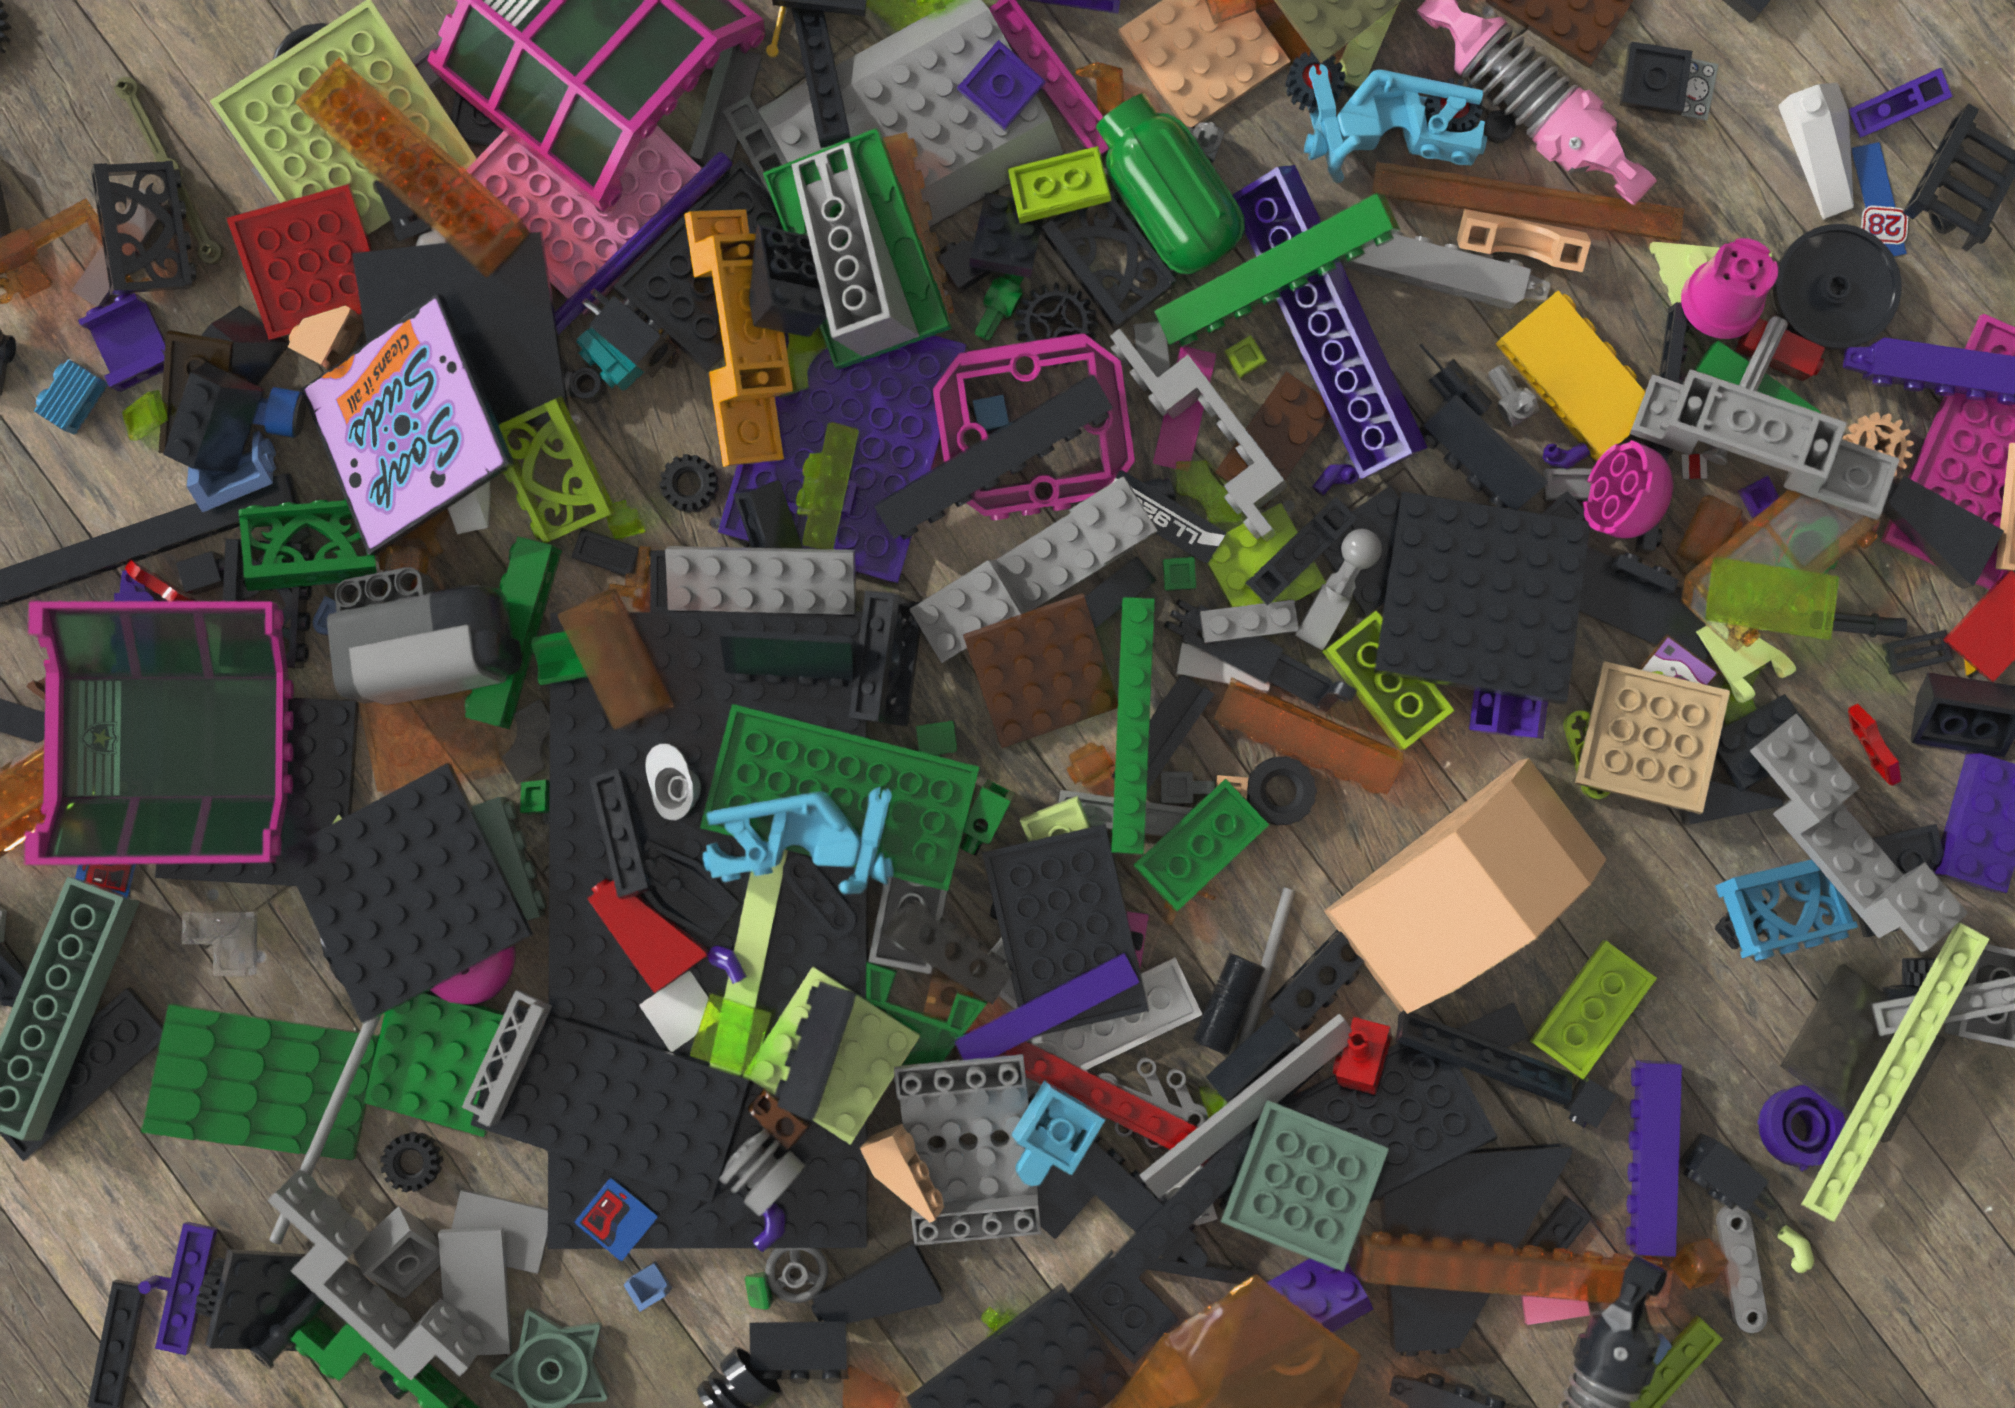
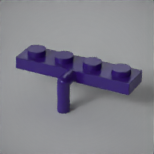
M188 1221L183 1223L171 1278L154 1275L138 1285V1290L142 1294H147L156 1288L168 1291L155 1349L182 1355L190 1353L198 1319V1313L195 1312L196 1298L200 1293V1285H203V1278L205 1274H208L218 1228Z

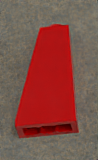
M606 878L592 888L594 894L587 899L654 993L664 988L709 955V950L668 917L660 914L653 905L640 895L624 900L618 898L614 880L610 882Z

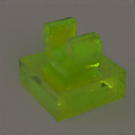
M626 499L614 502L616 514L606 516L608 527L615 540L646 532L644 521L637 508L631 509L627 505Z
M989 1306L981 1315V1320L990 1327L986 1333V1338L1015 1318L1016 1315L1007 1308L1000 1316Z

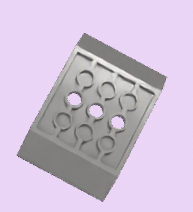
M1023 1055L895 1066L897 1099H900L902 1124L906 1132L912 1135L915 1149L920 1159L926 1163L929 1177L934 1187L940 1191L944 1209L937 1219L932 1222L927 1221L912 1208L911 1219L914 1245L1041 1234L1037 1186L1026 1185L1017 1175L1015 1166L1025 1148L1017 1144L1011 1135L1029 1106ZM996 1130H1004L1009 1134V1137L1003 1142H997L991 1135ZM965 1133H972L977 1137V1141L974 1144L966 1145L960 1141V1137ZM933 1136H941L945 1139L946 1143L940 1148H935L929 1144L928 1140Z

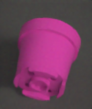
M1749 238L1736 239L1734 242L1721 246L1712 259L1699 266L1684 283L1681 292V304L1689 322L1700 332L1719 339L1737 338L1749 332L1759 320L1765 307L1766 296L1778 276V266L1776 261L1774 263L1770 257V250L1762 243Z

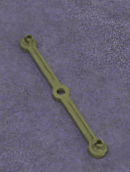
M121 77L115 83V93L119 98L127 102L156 161L172 160L174 169H179L180 176H182L181 166L173 159H170L138 97L140 94L139 84L130 77ZM181 181V188H177L179 200H184L186 220L200 245L198 255L207 264H217L223 257V249L220 244L211 240Z

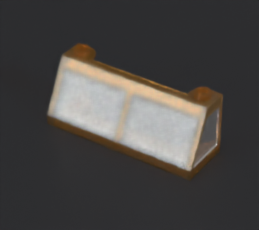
M1789 489L1686 575L1681 602L1734 652H1737L1742 646L1748 648L1760 637L1761 634L1758 630L1761 624L1852 548L1855 550L1860 547L1863 549L1868 548L1878 537L1876 532L1880 520Z

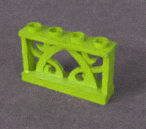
M562 396L499 424V428L515 463L514 466L503 473L509 482L514 483L518 491L516 494L518 504L523 511H528L532 520L530 527L537 539L541 538L543 543H548L609 516L617 510ZM547 411L551 417V420L539 432L525 422ZM516 428L527 431L533 437L531 443L526 438H516L522 443V447L519 450L513 449L508 441L510 432ZM548 439L552 445H554L555 439L562 440L563 449L561 451L553 450L546 443V440ZM541 448L553 458H571L573 466L564 475L562 481L563 492L548 488L534 479L535 464ZM524 458L523 467L521 468L517 459ZM572 477H578L582 481L581 488H576L573 485L575 494L570 493L569 483ZM535 495L543 498L544 500L538 503V500ZM561 504L566 505L567 518L565 522L559 526L550 524L545 517L546 509L552 508L555 511V517H557L561 512ZM593 504L595 512L574 521V506Z

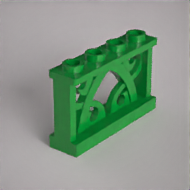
M321 499L307 504L285 502L279 506L271 507L251 505L246 509L238 510L244 579L247 591L341 583L346 579L377 573L375 555H368L367 553V556H357L351 545L362 540L359 531L352 536H344V534L351 530L352 523L343 526L340 524V520L353 519L346 499L331 502ZM272 526L273 529L268 533L261 531L262 536L271 541V543L265 544L257 541L252 536L253 529L256 527ZM306 526L320 532L332 541L324 545L317 552L315 560L305 561L297 550L285 546L297 532ZM251 547L266 552L262 565L253 566ZM337 548L339 549L332 552V554L336 555L338 558L325 559V555L328 552ZM281 553L290 555L295 560L294 562L282 563V561L287 558L286 556L279 554Z

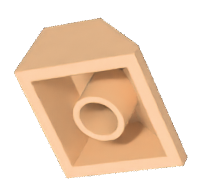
M343 306L304 318L300 325H296L292 329L288 348L305 359L329 370L350 355L364 329L363 317L351 308Z

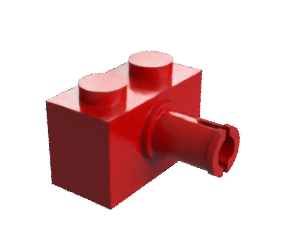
M1353 1017L1350 1026L1352 1032L1348 1035L1350 1039H1347L1348 1045L1344 1048L1342 1056H1336L1333 1073L1336 1074L1339 1086L1376 1095L1392 1040L1391 1027Z

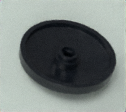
M1829 224L1814 228L1790 244L1777 264L1778 276L1773 285V298L1780 318L1788 322L1787 328L1792 333L1825 347L1827 350H1845L1849 347H1857L1868 342L1888 326L1898 309L1902 284L1897 262L1889 248L1878 237L1862 228L1848 224Z

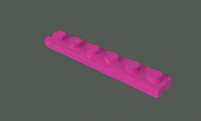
M999 0L989 10L1011 50L1046 81L1045 86L1041 90L1086 149L1098 146L1100 155L1103 157L1108 153L1109 148L1096 129V125L1103 118L1102 114L1017 1Z

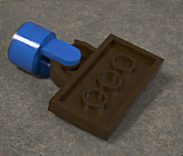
M169 330L166 333L158 453H164L190 373L207 362L250 382L244 376L232 372L233 341ZM273 387L268 399L262 397L253 424L264 425L268 434L296 438L302 431L306 414V401L303 393Z

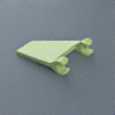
M1724 615L1696 632L1727 679L1733 695L1739 703L1749 701L1755 696L1754 689L1743 677L1767 662L1771 661L1773 669L1779 678H1785L1796 671L1794 663L1783 652Z

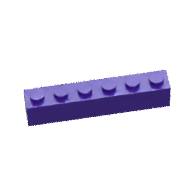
M1636 1060V1067L1631 1069V1085L1635 1087V1099L1630 1101V1116L1634 1118V1130L1629 1133V1148L1633 1150V1161L1628 1164L1627 1173L1629 1182H1632V1192L1628 1194L1626 1202L1627 1212L1631 1214V1223L1626 1228L1625 1238L1626 1244L1630 1246V1250L1637 1255L1676 1257L1682 1064L1674 1061Z

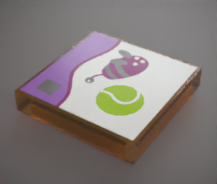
M1668 634L1664 636L1639 667L1640 670L1704 685H1709L1719 673L1715 668Z

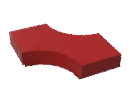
M132 560L124 568L135 581L153 590L169 602H198L194 597L170 584L157 573Z
M1858 703L1848 708L1851 731L1865 749L1871 767L1889 785L1894 786L1901 782L1899 761L1890 752L1882 739L1877 722Z

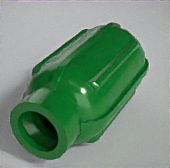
M1140 93L1115 107L1098 122L1096 129L1109 148L1106 166L1110 180L1161 259L1169 268L1183 274L1202 271L1222 260L1237 246L1245 230L1244 215L1241 208L1191 131L1180 119L1170 114L1158 113L1146 93Z

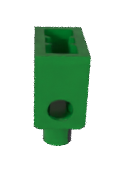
M989 779L986 780L966 819L963 831L966 835L960 845L962 850L972 855H977L983 842L990 844L1015 792ZM978 819H985L988 825H980L978 823Z

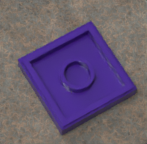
M998 40L960 83L957 90L1005 131L1045 86L1046 81Z

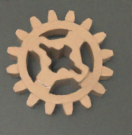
M1878 412L1871 414L1869 418L1866 415L1860 417L1858 424L1853 423L1848 427L1852 434H1847L1842 438L1858 445L1861 439L1860 446L1875 450L1874 445L1879 443L1881 448L1878 452L1900 459L1894 476L1897 475V470L1901 471L1907 467L1903 460L1910 459L1913 454L1906 451L1907 447L1914 445V441H1906L1905 439L1910 430L1902 431L1899 428L1903 422L1901 419L1892 423L1891 414L1889 413L1881 419ZM1881 428H1882V429H1885V430L1888 431L1889 433L1883 432V431L1881 430Z

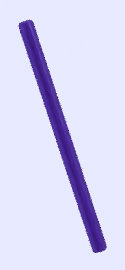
M718 152L554 312L558 335L587 308L582 303L585 298L591 302L596 299L590 293L593 288L602 293L732 166V162L726 154Z

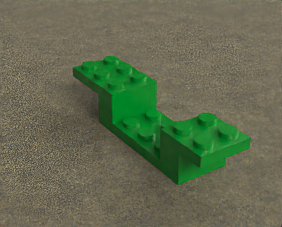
M316 1317L300 1328L290 1339L296 1344V1350L304 1357H311L320 1365L321 1372L330 1379L341 1381L360 1364L366 1355H369V1361L372 1365L382 1371L385 1369L392 1375L394 1383L401 1390L410 1391L418 1398V1404L422 1408H480L429 1362L410 1380L348 1323L337 1334L320 1318Z

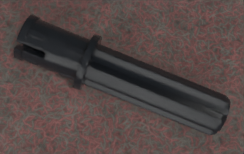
M1814 610L1809 615V627L1811 629L1869 634L1871 638H1875L1876 635L1904 638L1907 631V620L1905 618L1880 617L1878 613H1872L1869 616Z

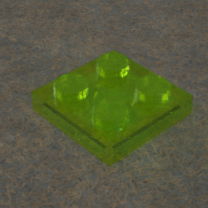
M711 993L690 1056L751 1076L772 1013Z

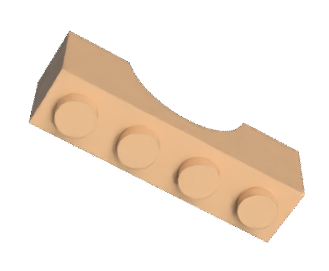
M1464 209L1457 236V242L1461 249L1487 254L1494 252L1516 253L1539 259L1553 267L1583 272L1591 244L1586 232Z

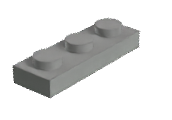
M1294 600L1271 602L1268 606L1263 603L1200 612L1204 644L1299 631Z

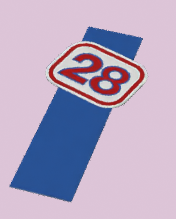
M1880 142L1851 148L1865 204L1861 228L1878 237L1889 248L1893 256L1907 254L1904 241L1907 238L1908 216L1903 214V209L1895 207Z

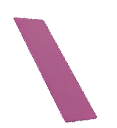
M1180 347L1177 362L1186 355H1189L1210 382L1216 354L1190 347ZM1199 400L1174 419L1168 413L1164 415L1153 459L1154 464L1186 472L1189 471L1204 410Z

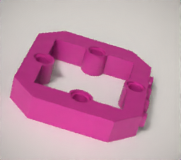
M1081 333L959 352L933 387L944 462L970 447L963 441V435L967 430H978L981 434V440L988 436L986 429L980 423L969 420L963 381L965 378L1010 372L1016 379L1028 382L1034 380L1039 375L1042 366L1087 360L1089 375L1093 374L1113 407V409L1108 411L1109 417L1100 426L1092 427L1089 423L1083 426L1087 432L1098 435L1103 470L1060 477H1052L1049 474L1040 473L1034 475L1028 482L996 486L986 491L979 488L971 493L973 499L967 502V504L983 516H991V520H1001L1009 518V513L1021 511L1022 516L1038 514L1040 513V508L1052 506L1053 511L1070 509L1071 503L1084 501L1107 487L1114 481L1120 470L1127 472L1135 462L1121 361L1086 334ZM1028 356L1032 359L1033 369L1030 373L1021 374L1017 371L1016 362L1020 357ZM1040 482H1048L1052 486V492L1046 498L1037 497L1035 494V487Z

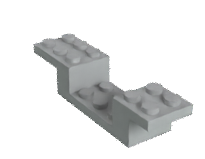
M1120 328L1110 335L1115 343L1110 348L1125 367L1130 364L1133 366L1134 369L1129 373L1144 392L1147 389L1152 391L1148 398L1162 416L1168 413L1174 419L1198 400L1211 418L1216 414L1221 420L1216 424L1230 442L1234 439L1237 440L1240 445L1235 449L1249 466L1224 485L1225 489L1229 492L1224 498L1237 515L1243 511L1248 517L1243 523L1256 540L1262 536L1268 542L1277 535L1258 509L1288 486L1190 356L1186 355L1157 378Z
M1691 369L1683 385L1652 374L1630 431L1631 435L1691 455L1697 441H1701L1788 471L1784 488L1876 520L1881 515L1900 460L1841 439L1847 422Z
M1125 476L1069 510L1070 514L1001 557L984 562L909 609L941 663L948 661L967 649L962 634L1037 609L1135 548L1136 544L1157 532L1156 527Z
M1797 714L1789 718L1750 750L1790 797V800L1776 810L1773 815L1878 938L1901 927L1918 949L1924 952L1930 949L1968 914L1926 863L1903 875L1847 810L1842 802L1860 787Z
M299 1169L267 1200L315 1244L291 1272L407 1378L412 1380L435 1355L459 1377L468 1369L487 1341L482 1337L479 1329L469 1325L459 1315L454 1306L445 1303L441 1298L415 1323L409 1313L394 1304L382 1288L370 1282L362 1274L358 1266L347 1261L370 1233L359 1219L350 1216L341 1207L336 1198L326 1194L317 1185L316 1180L312 1176L305 1174Z

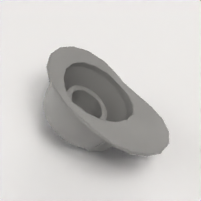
M659 744L653 747L647 755L645 764L646 774L656 810L662 817L668 820H678L684 817L691 807L695 806L701 793V784L697 775L688 768L683 754L676 747L670 744Z

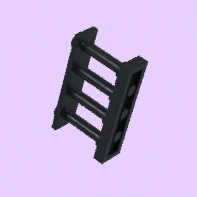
M1969 103L1951 121L1903 211V214L1914 219L1923 210L1925 212L1930 210L1969 233L1962 247L1965 251H1968L1977 243L1983 244L1992 232V227L1989 225L2015 178V150L1976 127L1977 123L1973 121L1979 109ZM1969 138L2005 159L2007 163L2002 173L1964 152V147L1961 146L1963 139ZM1956 162L1994 184L1995 186L1989 197L1951 176V171L1947 170L1950 164ZM1943 186L1981 208L1982 210L1976 222L1937 199L1938 196L1935 194L1937 188Z

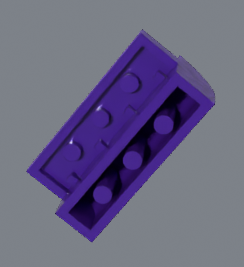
M1474 690L1469 730L1508 737L1544 739L1548 702Z

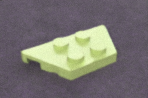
M1652 242L1650 244L1651 254H1654L1661 269L1659 274L1663 283L1668 287V296L1672 305L1676 302L1681 303V292L1686 280L1699 266L1710 261L1719 250V247Z

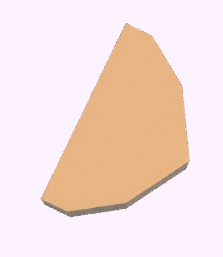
M1526 758L1512 765L1329 906L1324 912L1338 931H1342L1354 952L1364 960L1363 964L1400 1012L1404 1010L1408 1014L1458 989L1536 939L1591 885L1606 858L1530 758Z

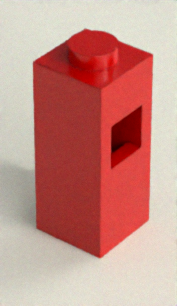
M1759 318L1756 325L1749 332L1741 336L1735 351L1752 358L1768 322ZM1785 330L1769 367L1803 382L1813 375L1816 376L1821 370L1824 359L1821 356L1825 347Z

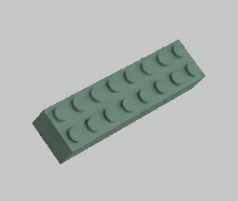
M67 876L0 1036V1132L23 1141L42 1140L140 901L86 880Z

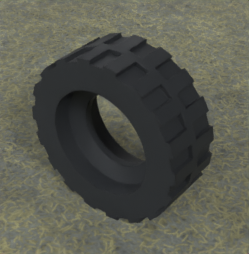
M1286 756L1269 758L1259 763L1249 775L1247 800L1269 824L1290 825L1299 822L1305 815L1309 814L1312 805L1315 804V794L1317 793L1315 778L1311 775L1309 768L1297 759ZM1278 775L1289 777L1296 786L1295 799L1289 805L1283 807L1273 805L1266 796L1267 783Z

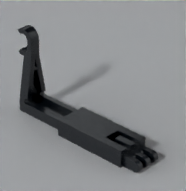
M1178 599L1175 605L1185 610V614L1183 615L1172 610L1170 617L1179 621V625L1177 626L1169 621H1166L1164 625L1166 629L1181 636L1182 642L1192 645L1263 684L1267 681L1324 713L1338 700L1345 703L1352 702L1357 692V689L1338 680L1334 681L1283 654V648L1263 637L1204 644L1203 638L1196 635L1198 630L1202 632L1200 612L1210 610L1203 605L1196 608Z

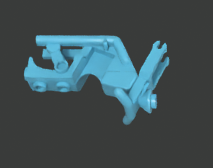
M881 787L874 789L870 793L862 838L827 793L821 791L708 812L707 819L709 825L725 823L726 830L733 834L746 850V857L728 855L720 850L717 843H712L706 846L707 852L703 853L706 871H711L712 878L721 876L722 882L741 879L740 873L753 871L754 876L773 873L772 867L781 863L784 849L787 846L800 845L810 852L816 865L851 867L857 864L855 874L849 876V881H843L840 884V890L844 894L862 893L868 886L870 876L872 879L886 885L889 883L888 877H894L891 858H885L883 852L877 856L883 834L889 802L892 799L891 791L888 788L886 791L884 790L881 796L882 799L879 798ZM774 814L768 842L760 838L750 825L749 818Z

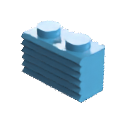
M68 359L66 363H61L53 373L54 381L50 387L42 390L37 396V407L34 412L60 429L75 435L78 429L81 428V424L88 417V414L91 413V409L94 408L102 393L105 392L108 383L80 364Z

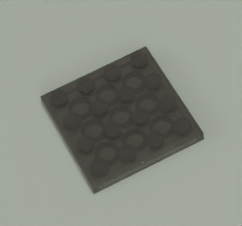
M1846 964L1839 965L1780 1066L1846 1116L1850 1117L1895 1033L1879 1035L1872 1008L1873 1003L1889 1001L1888 996ZM1939 1033L1935 1037L1879 1139L1881 1142L1884 1143L1891 1140L1947 1040Z

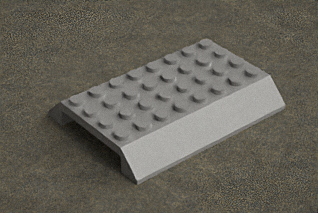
M954 0L836 65L850 136L852 138L875 128L881 131L898 181L901 183L917 234L983 199L985 193L992 194L1010 184L1008 168L1063 155V150L1051 120L1037 95L1004 131L957 90L960 83L998 40L1011 50L992 13L982 0ZM807 82L757 109L787 162L824 149L820 148Z

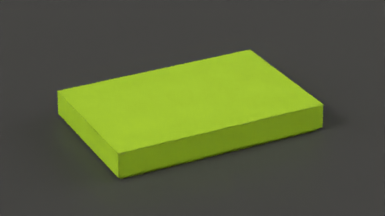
M1098 146L1008 168L1020 224L1111 201Z

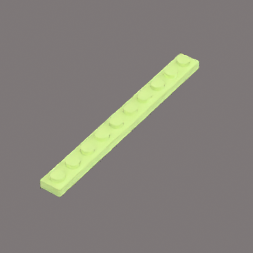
M1957 923L1953 927L1802 1205L1835 1222L1988 943L1989 938L1962 923Z

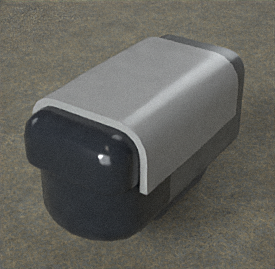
M412 567L346 579L337 585L335 590L337 612L328 615L327 628L334 685L342 697L363 704L372 702L383 705L396 704L504 683L506 676L517 673L522 665L521 644L512 634L507 597L495 587L468 585L435 592L431 577ZM417 578L418 584L414 590H411V583ZM388 584L387 593L381 596L382 588ZM358 590V597L352 602V595Z

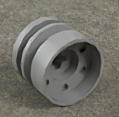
M765 1128L759 1134L749 1138L730 1158L723 1174L719 1178L724 1184L734 1174L740 1178L731 1189L733 1193H736L747 1184L751 1190L746 1196L744 1203L758 1216L766 1211L805 1167L790 1151L777 1160L773 1156L780 1144L777 1139L767 1149L764 1148L761 1144L771 1134Z

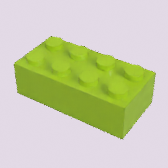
M1375 611L1322 652L1344 681L1357 689L1355 695L1397 749L1404 750L1455 710L1434 683L1374 673L1382 622L1381 615Z

